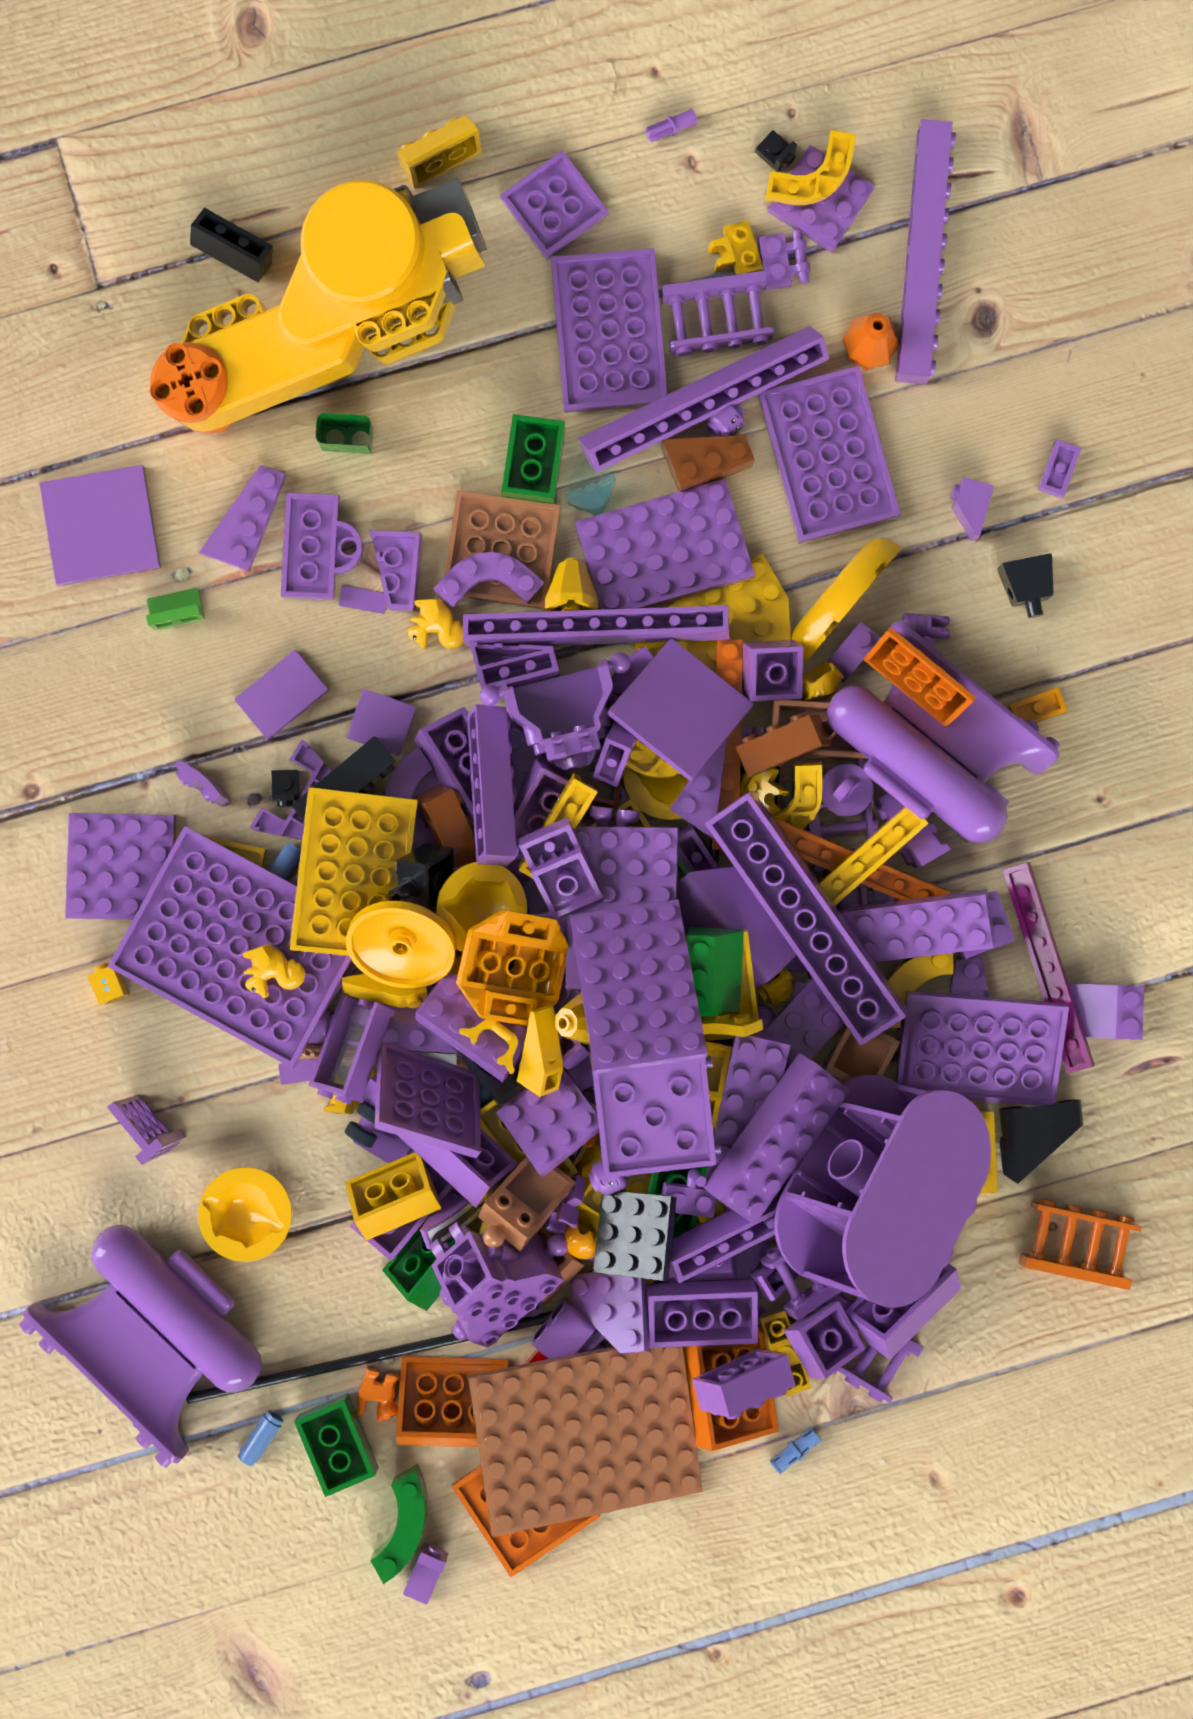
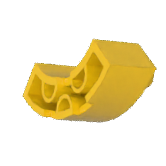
M953 953L908 958L894 968L886 979L905 1005L907 991H915L919 986L932 978L953 974ZM901 1021L890 1028H901Z

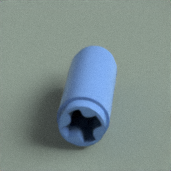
M288 842L268 871L287 880L300 861L301 850Z
M268 1410L241 1447L238 1458L246 1465L254 1466L281 1428V1424L284 1421L283 1418L276 1412Z

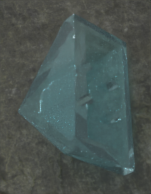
M612 474L565 493L567 504L594 516L603 514L616 485L615 475Z

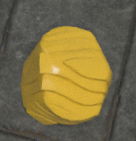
M826 661L803 675L802 696L804 701L812 702L828 699L836 690L835 688H837L844 676L832 662L828 663Z

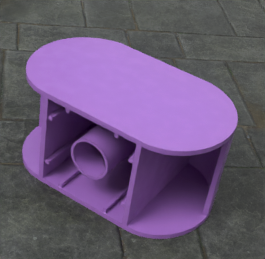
M864 1074L853 1077L843 1083L851 1091L793 1171L776 1207L774 1231L780 1253L787 1264L799 1275L884 1307H902L917 1301L925 1295L938 1280L942 1269L950 1262L953 1256V1247L966 1220L976 1209L977 1198L988 1176L991 1159L990 1137L986 1122L978 1108L961 1094L947 1090L925 1091L899 1085L883 1076Z

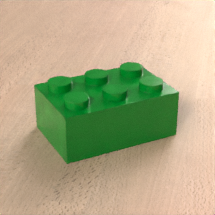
M513 414L501 491L502 497L555 504L566 430L565 421Z
M348 1393L298 1414L294 1423L325 1497L376 1475L379 1466L360 1420L355 1414V1408Z

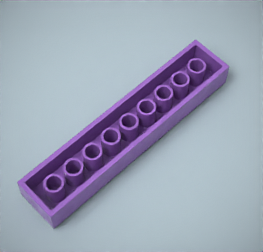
M753 789L704 823L861 1046L907 1016L908 1009Z

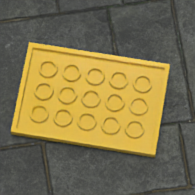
M308 787L290 950L349 956L346 947V936L354 916L369 905L389 901L388 897L391 896L388 895L389 890L398 886V875L396 874L397 860L412 851L418 800Z

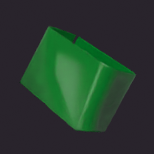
M322 413L317 417L316 439L322 451L371 454L373 426L370 419L365 415ZM331 430L341 431L344 435L343 444L327 443V433ZM358 431L366 432L369 435V445H353L352 436Z

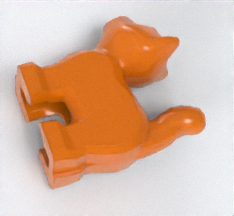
M367 1366L364 1380L359 1387L357 1396L358 1409L355 1411V1414L358 1417L364 1415L366 1412V1401L380 1402L377 1407L378 1423L382 1420L389 1421L398 1414V1406L394 1398L396 1395V1382L399 1380L400 1373L388 1371L385 1379L380 1380L377 1378L379 1368Z

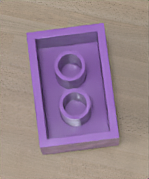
M755 1349L692 1379L700 1409L713 1415L725 1416L727 1419L738 1418L743 1415V1411L749 1408L761 1407L765 1404V1400L771 1397H781L787 1393L786 1390L796 1386L787 1354L762 1349Z

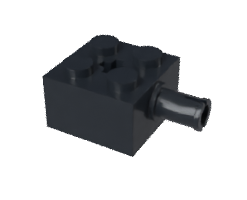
M425 843L398 859L396 865L398 886L389 890L388 895H391L388 897L389 901L409 902L435 912L437 910L439 892L444 882L454 872L453 848Z

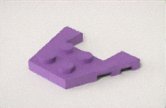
M301 739L290 760L312 772L313 775L300 797L308 792V787H314L332 772L308 743ZM261 808L250 828L259 832L302 840L304 820L294 808L286 821Z

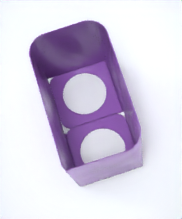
M564 1298L533 1335V1346L548 1359L576 1354L596 1328L568 1299Z

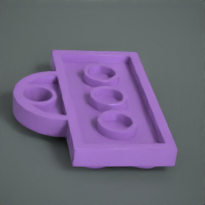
M286 493L281 580L282 598L334 600L336 575L345 574L353 570L360 562L363 554V543L358 532L351 525L339 521V495ZM347 542H354L357 546L355 553L352 555H346L342 551L343 545Z

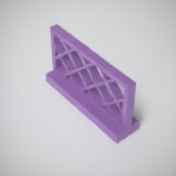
M140 1094L115 1101L107 1107L142 1149L135 1156L142 1165L166 1155L187 1137L181 1129L170 1132Z

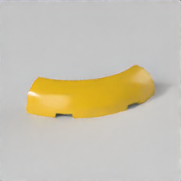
M879 538L871 540L864 545L793 629L791 638L803 646V657L807 661L836 628L837 624L834 621L839 623L900 552L902 548L891 540Z

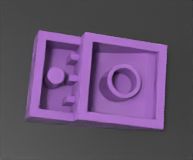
M569 817L519 838V847L553 919L603 898L594 872Z

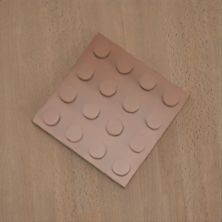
M457 490L444 576L457 563L469 556L485 552L502 553L523 563L545 583V586L528 604L506 585L490 580L478 583L463 598L545 609V598L549 590L561 505Z

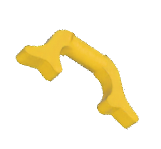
M488 1019L473 1028H461L459 1030L461 1035L470 1038L472 1044H476L480 1033L487 1029L494 1031L507 1042L509 1049L506 1054L497 1059V1064L505 1065L510 1074L514 1073L513 1056L518 1046V1039L515 1033L511 1032L499 1021Z

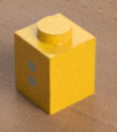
M108 962L94 967V973L87 975L99 1005H105L130 995L123 976L107 967L109 965Z

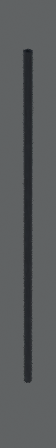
M553 1311L541 1313L534 1317H523L516 1326L506 1332L541 1325ZM452 1333L261 1376L246 1390L236 1393L469 1341V1339L459 1340ZM213 1387L190 1392L186 1401L187 1404L236 1393L226 1392Z

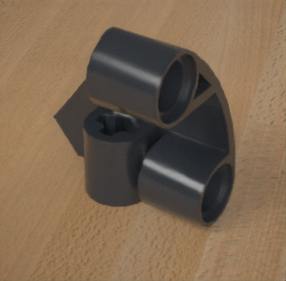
M1062 1100L1051 1105L1024 1108L1023 1106L1000 1108L999 1114L1002 1130L1000 1153L1003 1174L1019 1184L1084 1125L1081 1100Z

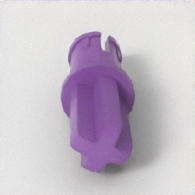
M691 108L673 117L668 115L666 120L646 128L647 138L650 142H654L671 134L676 136L677 132L697 125L695 112Z

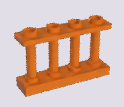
M1040 1198V1203L1032 1201L1031 1207L1041 1210L1033 1251H1030L1029 1255L1021 1253L1020 1265L1024 1268L1130 1290L1132 1279L1124 1275L1122 1267L1129 1231L1141 1232L1142 1226L1134 1223V1218L1118 1215V1219L1108 1218L1109 1213L1094 1209L1092 1214L1082 1212V1207L1066 1204V1208L1057 1207L1056 1201ZM1051 1213L1067 1216L1059 1256H1056L1055 1260L1046 1259V1254H1044ZM1077 1219L1093 1222L1085 1262H1082L1081 1266L1071 1264L1072 1260L1070 1259ZM1104 1224L1119 1227L1111 1268L1108 1267L1107 1272L1098 1270V1265H1096Z

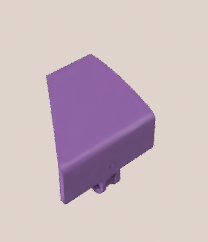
M735 867L689 872L677 881V899L679 900L684 932L687 935L689 927L748 929L756 989L775 977L797 955Z

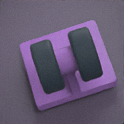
M363 1101L357 1109L362 1118L359 1123L349 1122L344 1131L345 1134L355 1144L387 1163L406 1156L411 1147L398 1135L375 1129V1108Z

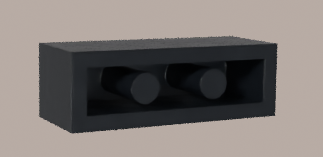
M204 207L191 224V246L259 283L271 267L273 245Z

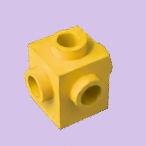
M784 967L770 981L757 988L756 994L763 1002L768 1000L774 1007L779 1002L788 999L794 989L791 983L793 977Z

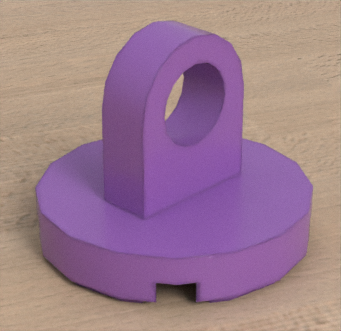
M843 764L835 766L827 772L822 780V800L826 807L838 816L850 817L859 815L868 808L873 800L874 787L872 779L857 765Z

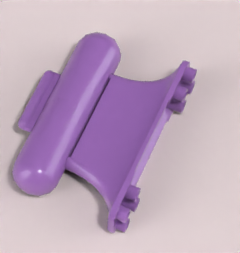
M908 619L895 622L890 626L892 629L903 635L909 643L921 650L931 661L942 667L947 674L958 683L964 685L977 698L947 727H944L894 685H892L884 702L861 686H848L832 697L827 709L828 724L839 736L869 759L864 765V773L918 818L925 819L933 812L961 836L973 843L993 840L1004 829L1008 818L1007 808L1001 798L986 787L984 783L994 773L1011 764H1020L1033 774L1043 773L1058 759L1060 744L1053 737L1045 738L1038 732L1039 726L1034 721H1024L1019 716L1014 715L943 657V654L935 648L936 643L931 637L924 636L922 638L915 632L913 622Z
M115 1225L108 1227L98 1235L91 1251V1260L96 1270L111 1284L92 1300L67 1311H55L40 1302H36L24 1310V1319L19 1323V1326L29 1335L36 1330L43 1337L39 1342V1346L43 1351L51 1354L56 1349L80 1370L133 1422V1426L140 1432L136 1436V1441L145 1449L153 1444L159 1450L155 1459L161 1466L167 1468L172 1462L179 1463L189 1451L188 1445L179 1432V1417L184 1401L199 1378L204 1374L217 1388L226 1392L236 1393L246 1390L254 1384L260 1375L262 1366L261 1355L256 1346L225 1317L234 1306L233 1298L184 1251L177 1250L166 1260L136 1230L126 1225Z

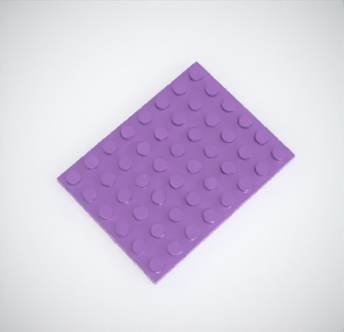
M184 826L107 967L283 1064L295 1068L339 987L342 977L346 974L352 959L346 955L290 950L297 886ZM270 943L285 955L287 961L294 959L297 963H301L305 970V979L298 988L287 990L278 984L275 977L267 980L269 996L262 998L260 994L248 990L245 986L246 981L254 975L244 974L243 971L252 967L251 959L244 958L242 953Z

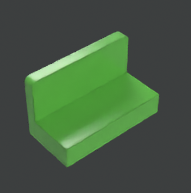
M197 588L147 599L149 615H146L148 626L153 630L205 619Z

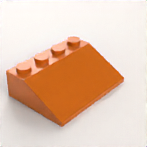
M891 627L863 659L944 727H947L977 698L964 685L958 683L942 667L936 665L921 650L914 647L903 635Z
M761 1324L758 1325V1343L683 1346L696 1447L715 1451L779 1432L774 1398L771 1397L765 1400V1404L761 1407L749 1408L743 1411V1415L738 1418L727 1419L725 1416L713 1415L700 1409L692 1381L693 1378L755 1349L767 1350Z
M402 1356L396 1427L398 1445L478 1447L468 1375L507 1368L508 1359Z

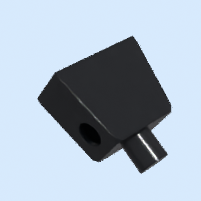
M1049 553L1002 563L997 570L1012 607L1025 605L1028 619L1043 616L1041 601L1050 599L1054 593L1052 554Z

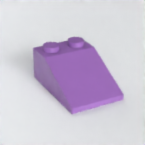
M536 758L521 783L513 806L514 816L517 817L515 836L518 843L520 837L541 828L571 778L566 773Z
M1069 983L1086 1037L1143 1040L1144 986Z

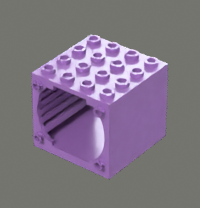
M588 1044L605 1178L716 1165L715 1154H721L720 1142L714 1143L707 1078V1068H712L711 1056L594 1074L591 1049Z

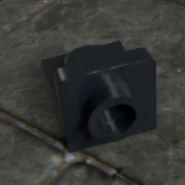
M772 130L756 147L755 153L776 172H779L784 166L788 168L795 160L797 144L794 141L789 144Z
M271 770L272 795H270V801L277 803V807H292L293 802H296L300 797L299 770Z

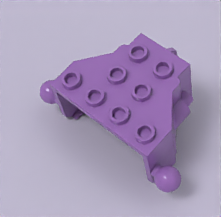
M618 652L613 654L608 661L606 658L601 659V664L595 668L515 688L513 686L507 687L506 683L501 684L502 687L500 688L494 685H486L481 689L479 696L481 702L487 706L496 705L500 698L505 699L510 719L524 729L528 747H534L536 756L546 754L550 766L557 765L564 771L579 769L591 764L594 756L601 754L599 740L606 739L608 735L606 728L611 726L606 708L613 694L610 671L618 674L625 673L630 668L631 661L627 654Z
M456 1221L449 1227V1231L456 1242L452 1247L448 1242L442 1245L438 1238L430 1245L431 1251L437 1259L431 1266L442 1288L440 1296L443 1298V1302L451 1307L453 1313L457 1314L459 1319L453 1325V1334L459 1340L469 1339L470 1342L487 1348L495 1344L507 1330L516 1326L524 1315L534 1310L541 1300L553 1293L556 1287L564 1281L553 1259V1256H562L568 1250L566 1238L560 1234L551 1236L546 1245L545 1241L536 1233L521 1251L517 1250L507 1240H504L503 1244L497 1248H490L483 1241V1233L480 1235L474 1233L467 1225L461 1228L459 1222Z

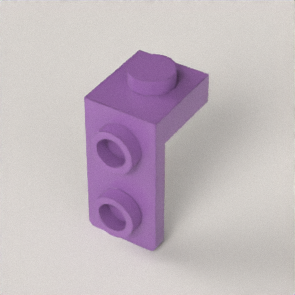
M424 1543L403 1594L416 1601L428 1604L440 1573L443 1572L448 1553L439 1546Z

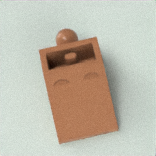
M846 1026L824 1061L822 1068L833 1077H836L842 1084L853 1077L864 1074L883 1076L900 1042L882 1032L861 1046Z
M526 1156L486 1200L478 1215L489 1226L483 1233L484 1243L490 1248H497L503 1244L504 1240H507L517 1250L521 1251L576 1182L558 1167H555L546 1176H541Z

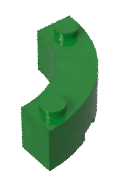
M418 1463L395 1476L391 1484L398 1506L397 1524L386 1542L374 1550L370 1560L383 1584L394 1578L407 1565L415 1553L423 1533L427 1517V1490Z

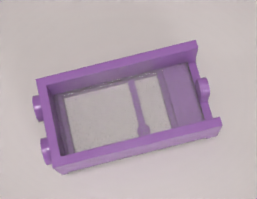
M341 994L308 1085L318 1089V1095L329 1099L336 1095L335 1100L346 1104H351L352 1100L363 1103L364 1099L362 1096L366 1090L365 1087L382 1045L386 1028L389 1025V1019L394 1017L395 1010L377 1002L372 1004L362 999L357 1001Z

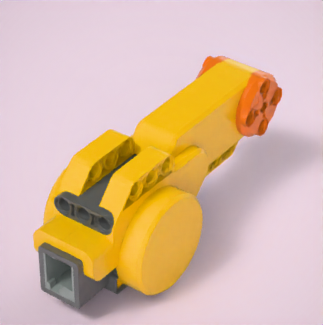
M455 178L413 196L406 185L392 189L385 184L371 180L348 181L329 189L313 204L305 218L301 232V255L281 304L267 310L265 305L256 296L244 294L194 315L187 325L182 342L170 344L158 357L153 366L149 391L156 404L164 413L193 431L199 433H221L238 420L352 374L357 368L364 347L381 364H390L440 343L446 335L457 304L463 301L456 278L486 266L481 252L487 250V247L460 180ZM256 304L255 312L247 314L249 306ZM232 314L231 322L224 325L223 320L225 316ZM208 324L206 333L200 335L201 326ZM434 324L437 325L435 333L431 335L426 334V331L430 330ZM413 337L409 344H402V341ZM388 347V351L385 354H378V351Z

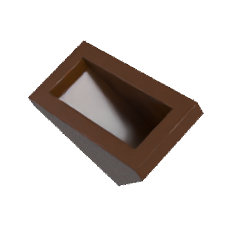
M593 778L591 787L595 788L598 792L591 804L618 809L622 778L618 787Z

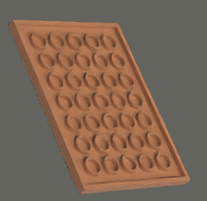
M612 1346L468 1375L492 1537L703 1492L683 1346L649 1348V1352L629 1354L619 1353Z

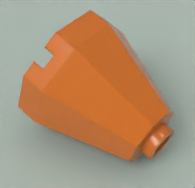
M872 313L854 318L842 339L847 351L848 361L866 371L878 366H887L899 345L894 323L881 313Z

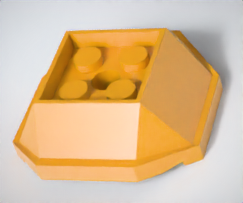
M503 909L468 929L456 984L479 1017L528 1026L532 1010L549 1004L554 1006L558 1002L569 946L556 919ZM514 960L513 968L508 970L509 963Z

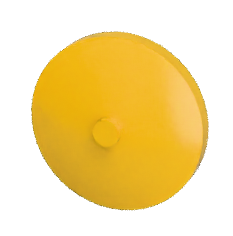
M383 901L363 908L352 919L346 936L347 951L354 964L370 978L393 987L420 988L438 982L450 971L456 955V940L447 923L427 908L404 901Z

